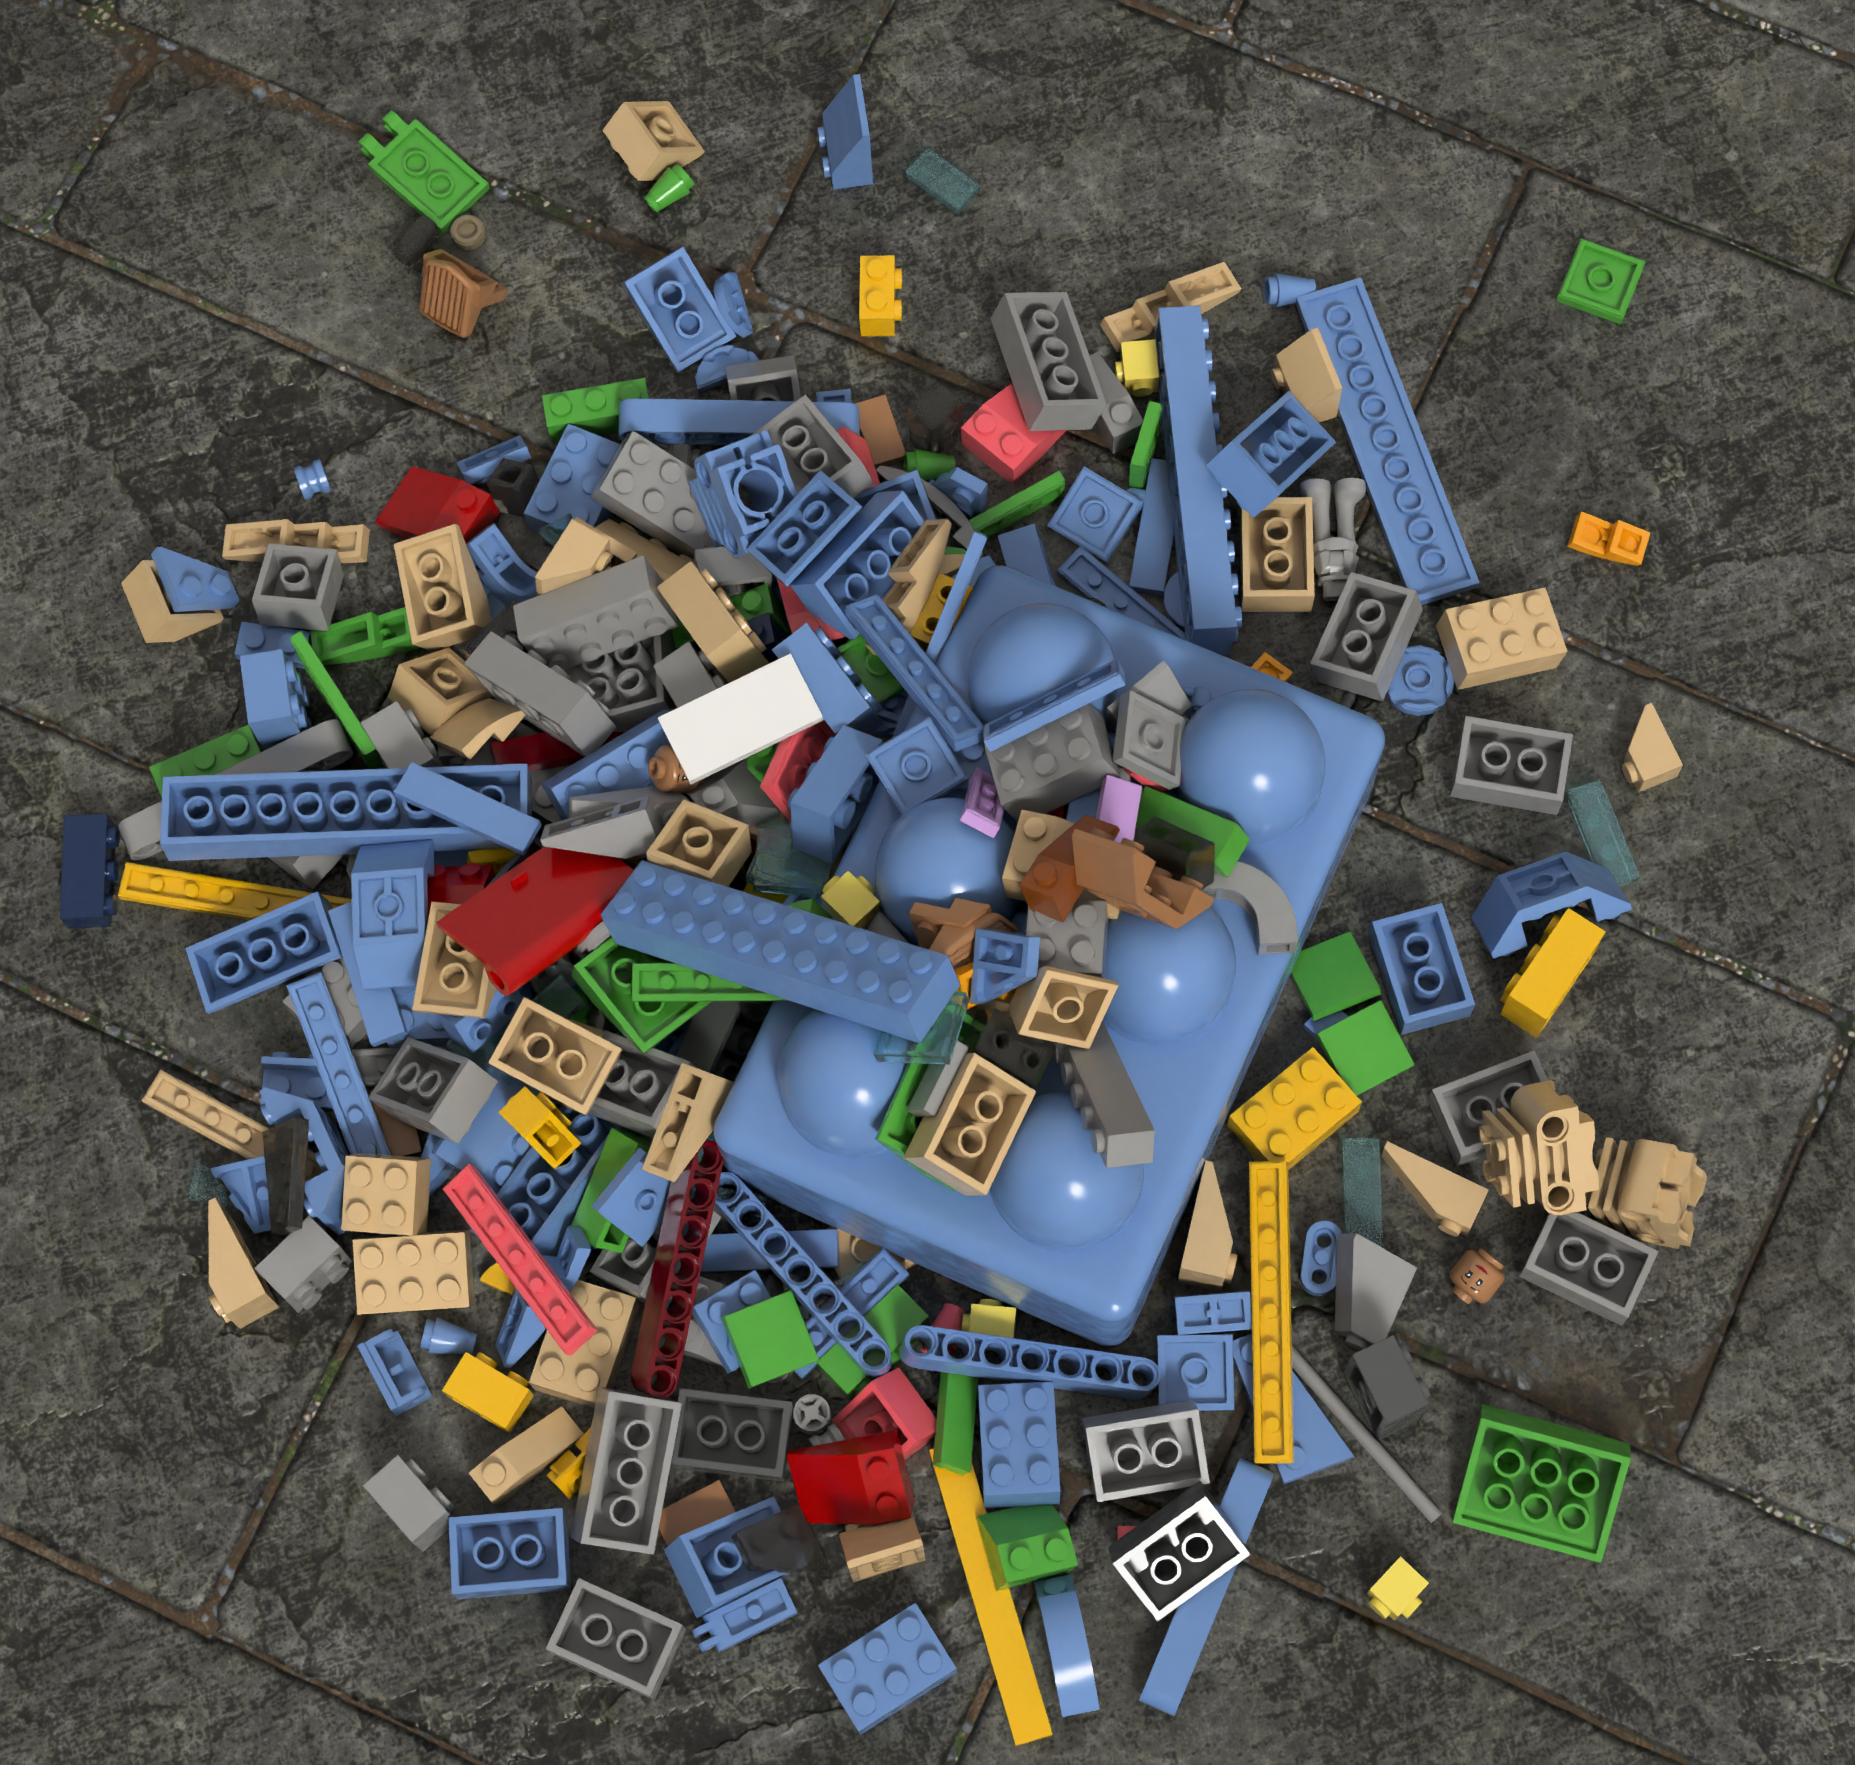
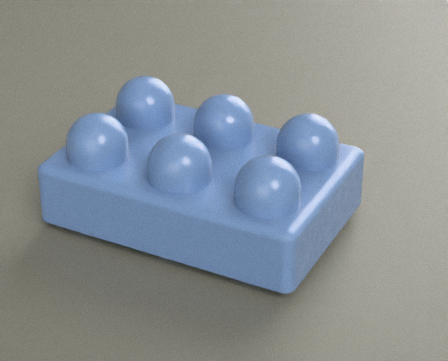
M998 565L987 568L977 578L935 666L983 725L1115 659L1119 660L1124 669L1126 685L1090 702L1102 715L1105 725L1107 707L1162 661L1169 666L1179 684L1192 689L1195 687L1207 688L1211 693L1212 700L1204 704L1196 712L1191 711V718L1186 723L1180 746V786L1164 792V794L1233 821L1246 833L1250 840L1238 862L1251 865L1264 872L1284 891L1296 918L1298 933L1296 953L1258 955L1256 931L1251 917L1239 905L1227 900L1214 899L1211 907L1177 930L1121 910L1118 919H1109L1104 979L1117 981L1118 987L1103 1018V1022L1154 1127L1153 1163L1113 1168L1105 1167L1100 1153H1094L1090 1131L1083 1129L1080 1107L1075 1108L1072 1104L1069 1085L1063 1084L1060 1064L1053 1062L1051 1044L1043 1040L1036 1052L1032 1054L1020 1081L1035 1090L1036 1093L987 1195L965 1196L958 1191H952L922 1175L875 1140L917 1042L792 1001H773L715 1121L714 1138L718 1150L724 1158L723 1166L725 1171L738 1176L750 1190L880 1248L884 1247L885 1250L1098 1345L1115 1346L1124 1342L1134 1328L1201 1177L1205 1160L1208 1161L1371 794L1385 746V734L1380 724L1367 715L1018 570ZM917 704L904 731L927 718ZM1131 777L1130 782L1141 785L1138 781ZM879 781L834 876L838 875L841 878L847 871L856 879L860 875L863 876L875 889L873 895L880 901L881 912L909 944L919 946L909 916V911L915 902L949 909L955 898L989 904L993 913L1001 914L1009 921H1011L1018 909L1028 914V904L1026 901L1007 898L1004 891L1002 876L1018 824L1005 809L1000 829L993 839L960 821L966 798L964 791L955 789L942 798L923 802L901 815ZM1069 803L1064 805L1065 820H1067ZM1153 847L1151 851L1143 850L1145 855L1156 861L1154 866L1172 873V879L1177 880L1178 876H1184V873L1187 871L1197 870L1192 866L1193 863L1183 860L1181 864L1172 861L1162 853L1163 850ZM870 923L864 928V930H867Z

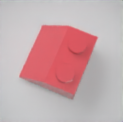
M897 1368L872 1380L831 1421L838 1427L845 1440L897 1430L904 1459L906 1460L935 1436L937 1418L902 1370Z

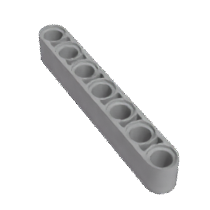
M337 719L328 720L215 775L327 771L351 758L353 751L340 721ZM162 801L127 817L119 823V831L132 860L146 859L163 851L160 845Z

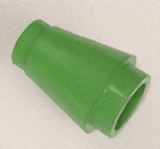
M676 164L674 167H668L643 198L658 213L661 209L690 194L689 189L695 184L683 168Z
M913 448L912 452L904 453L903 471L910 473L918 470L921 479L925 481L937 479L940 474L949 473L950 470L955 468L954 455Z

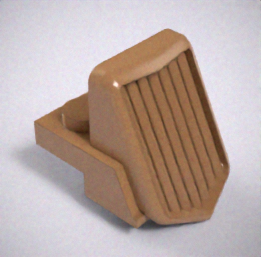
M443 249L425 253L423 256V280L419 303L420 313L459 337L466 338L470 336L481 309L503 301L508 288Z
M955 898L949 909L915 902L909 911L919 947L948 955L954 970L973 962L976 929H993L1017 933L1018 930L1004 916L993 913L989 904Z

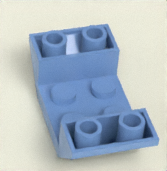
M433 840L360 846L351 872L352 942L364 990L414 987L417 985L428 924L427 878L434 877Z
M1565 851L1498 875L1471 918L1476 930L1494 959L1500 956L1511 955L1517 950L1528 947L1521 924L1525 921L1540 919L1545 914L1562 908L1574 907L1582 901L1586 903L1597 922L1604 919H1613L1621 913L1632 910L1608 868Z
M270 1088L260 1090L264 1100V1104L260 1105V1108L267 1122L270 1125L274 1124L281 1136L287 1134L295 1143L308 1138L310 1142L314 1141L319 1149L314 1155L323 1173L301 1184L307 1196L302 1199L305 1209L312 1219L317 1218L323 1229L329 1227L337 1236L345 1233V1231L341 1230L345 1156L350 1154L335 1122L312 1100Z

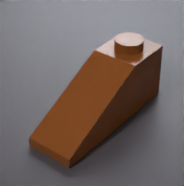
M1084 815L1038 854L1020 883V888L1030 910L1064 922L1084 890L1076 884L1072 843L1074 829L1090 833L1092 828H1096L1111 834L1115 839L1120 831L1119 827Z

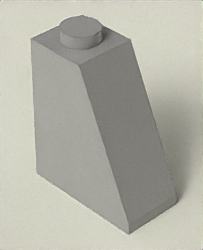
M1357 1233L1340 1234L1337 1240L1335 1332L1346 1337L1345 1343L1348 1346L1361 1351L1386 1339L1417 1267Z

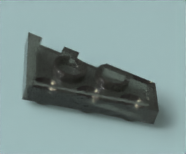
M294 1117L262 1132L272 1234L285 1236L302 1229L309 1119Z

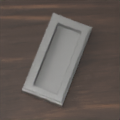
M958 1040L939 1043L907 1108L908 1112L917 1117L935 1116L968 1051L966 1045Z

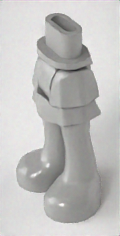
M1344 478L1334 484L1333 494L1336 507L1337 537H1331L1329 517L1330 482L1325 479H1308L1300 483L1299 492L1301 497H1312L1314 567L1319 577L1318 586L1323 587V600L1338 601L1350 573H1355L1359 557L1356 555L1359 545L1355 542L1354 508L1365 496L1366 484L1363 479Z

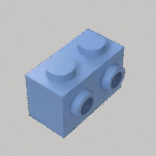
M496 989L485 1019L443 1014L436 1015L450 1038L473 1054L513 1018L523 998L518 990L509 996H504Z

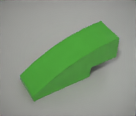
M405 607L382 615L368 612L331 624L329 631H310L312 649L323 665L365 661L421 648L412 644Z

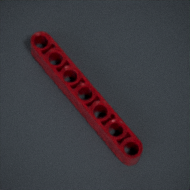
M707 1139L700 1147L704 1151L702 1160L698 1163L697 1152L677 1180L670 1183L631 1370L633 1387L658 1399L670 1396L675 1391L678 1383L724 1161L716 1142ZM695 1185L696 1194L694 1198L690 1200L689 1192L691 1188ZM687 1222L688 1231L687 1234L684 1237H682V1228L683 1225ZM680 1259L681 1267L674 1274L675 1263ZM672 1297L673 1305L669 1311H666L667 1301ZM665 1334L664 1345L659 1349V1339ZM657 1371V1380L654 1383V1385L651 1386V1377Z

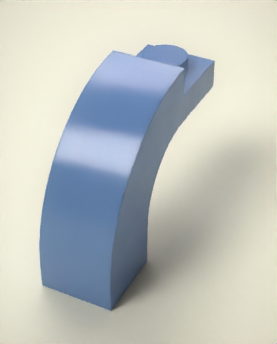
M495 524L489 525L466 543L471 557L483 572L479 578L510 610L514 612L513 605L537 596L535 583L537 572L528 567L518 557Z
M1071 1574L1035 1581V1592L1045 1631L1062 1717L1100 1710L1087 1638Z

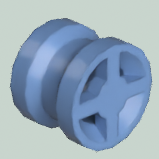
M320 459L314 460L307 467H294V472L305 500L311 499L314 493L320 491L328 493L332 491Z

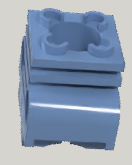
M768 430L697 457L694 464L697 478L688 482L714 547L725 545L728 552L734 558L749 554L750 552L747 548L798 495V491L790 477L779 444L773 445ZM739 485L744 490H747L752 502L750 505L751 510L740 499Z

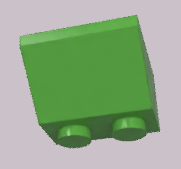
M1053 1505L1016 1506L976 1517L996 1591L1064 1575L1078 1566L1068 1527Z

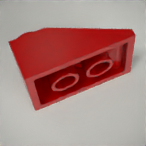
M412 466L376 519L375 524L405 540L457 524L460 527L465 543H467L491 525L500 512L491 494L463 480Z
M897 1430L787 1451L786 1455L804 1523L875 1525L911 1518L914 1495Z

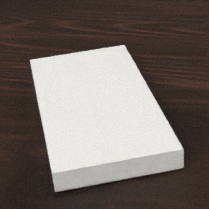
M791 653L658 717V721L690 785L824 720Z

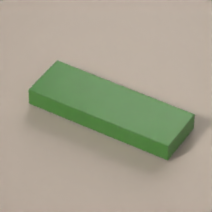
M1057 471L968 521L974 531L976 530L986 534V537H990L1063 497L1065 494V479L1060 471Z
M945 1372L940 1373L933 1465L960 1475L971 1472L978 1377Z

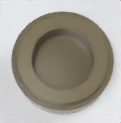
M462 215L456 218L450 228L454 244L459 249L465 251L479 248L486 238L482 221L474 215Z

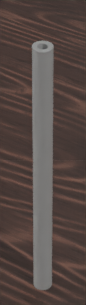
M1292 1346V1368L1428 1521L1430 1523L1434 1522L1442 1512Z

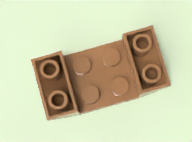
M1092 828L1090 833L1074 829L1072 843L1076 884L1101 900L1107 901L1114 908L1177 930L1212 906L1214 898L1201 891L1203 888L1202 883L1186 876H1182L1180 881L1172 879V873L1154 866L1156 861L1143 853L1145 848L1143 845L1127 838H1123L1121 843L1113 841L1114 836L1096 828Z

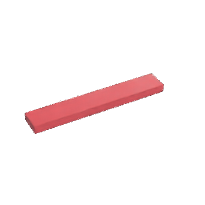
M468 1163L443 1188L444 1192L562 1351L571 1356L598 1329L475 1165Z

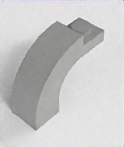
M1237 861L1228 878L1215 872L1213 876H1208L1198 870L1184 873V876L1202 883L1203 888L1201 891L1214 899L1233 902L1248 913L1255 926L1258 955L1296 953L1298 933L1293 908L1284 891L1264 872L1251 865ZM1178 876L1177 881H1180L1182 876Z

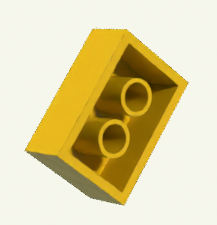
M1570 908L1566 910L1562 918L1555 914L1539 941L1543 946L1541 947L1537 943L1533 946L1519 971L1523 975L1521 976L1516 972L1506 986L1505 992L1500 999L1505 1004L1500 1015L1530 1035L1538 1038L1594 955L1606 931Z
M1312 1047L1229 1116L1227 1127L1258 1162L1287 1161L1289 1170L1359 1112L1362 1101L1316 1049Z

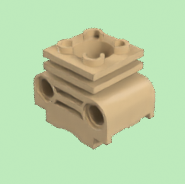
M1549 1080L1520 1087L1511 1099V1115L1504 1107L1496 1109L1497 1118L1490 1110L1482 1111L1483 1125L1479 1127V1136L1482 1145H1485L1486 1160L1482 1161L1483 1174L1486 1181L1493 1184L1500 1196H1503L1513 1208L1521 1206L1520 1197L1528 1205L1534 1204L1536 1199L1548 1213L1553 1215H1565L1587 1210L1585 1193L1599 1190L1598 1171L1592 1158V1149L1595 1141L1594 1120L1588 1114L1579 1111L1578 1105L1574 1104V1100L1568 1094L1559 1096L1555 1092L1554 1082Z
M1606 1137L1603 1149L1599 1148L1595 1157V1168L1598 1169L1599 1190L1586 1193V1205H1588L1589 1210L1599 1223L1609 1228L1613 1225L1616 1231L1625 1234L1627 1227L1631 1235L1641 1241L1679 1249L1680 1245L1690 1247L1694 1232L1693 1212L1687 1211L1686 1208L1687 1206H1696L1698 1200L1703 1195L1707 1175L1704 1170L1696 1165L1697 1158L1694 1153L1679 1151L1674 1144L1638 1139L1635 1140L1632 1149L1628 1141L1620 1140L1618 1147L1613 1138Z

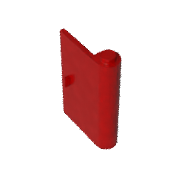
M542 847L437 921V927L484 964L487 976L494 987L504 996H509L587 938L590 932L603 921L601 913L635 869H632L616 857Z

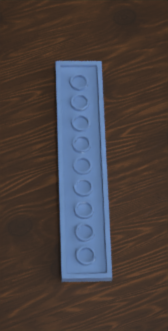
M1362 278L1297 296L1295 304L1306 333L1318 327L1342 385L1337 414L1360 475L1365 481L1368 496L1403 587L1416 590L1421 605L1478 588L1480 584Z

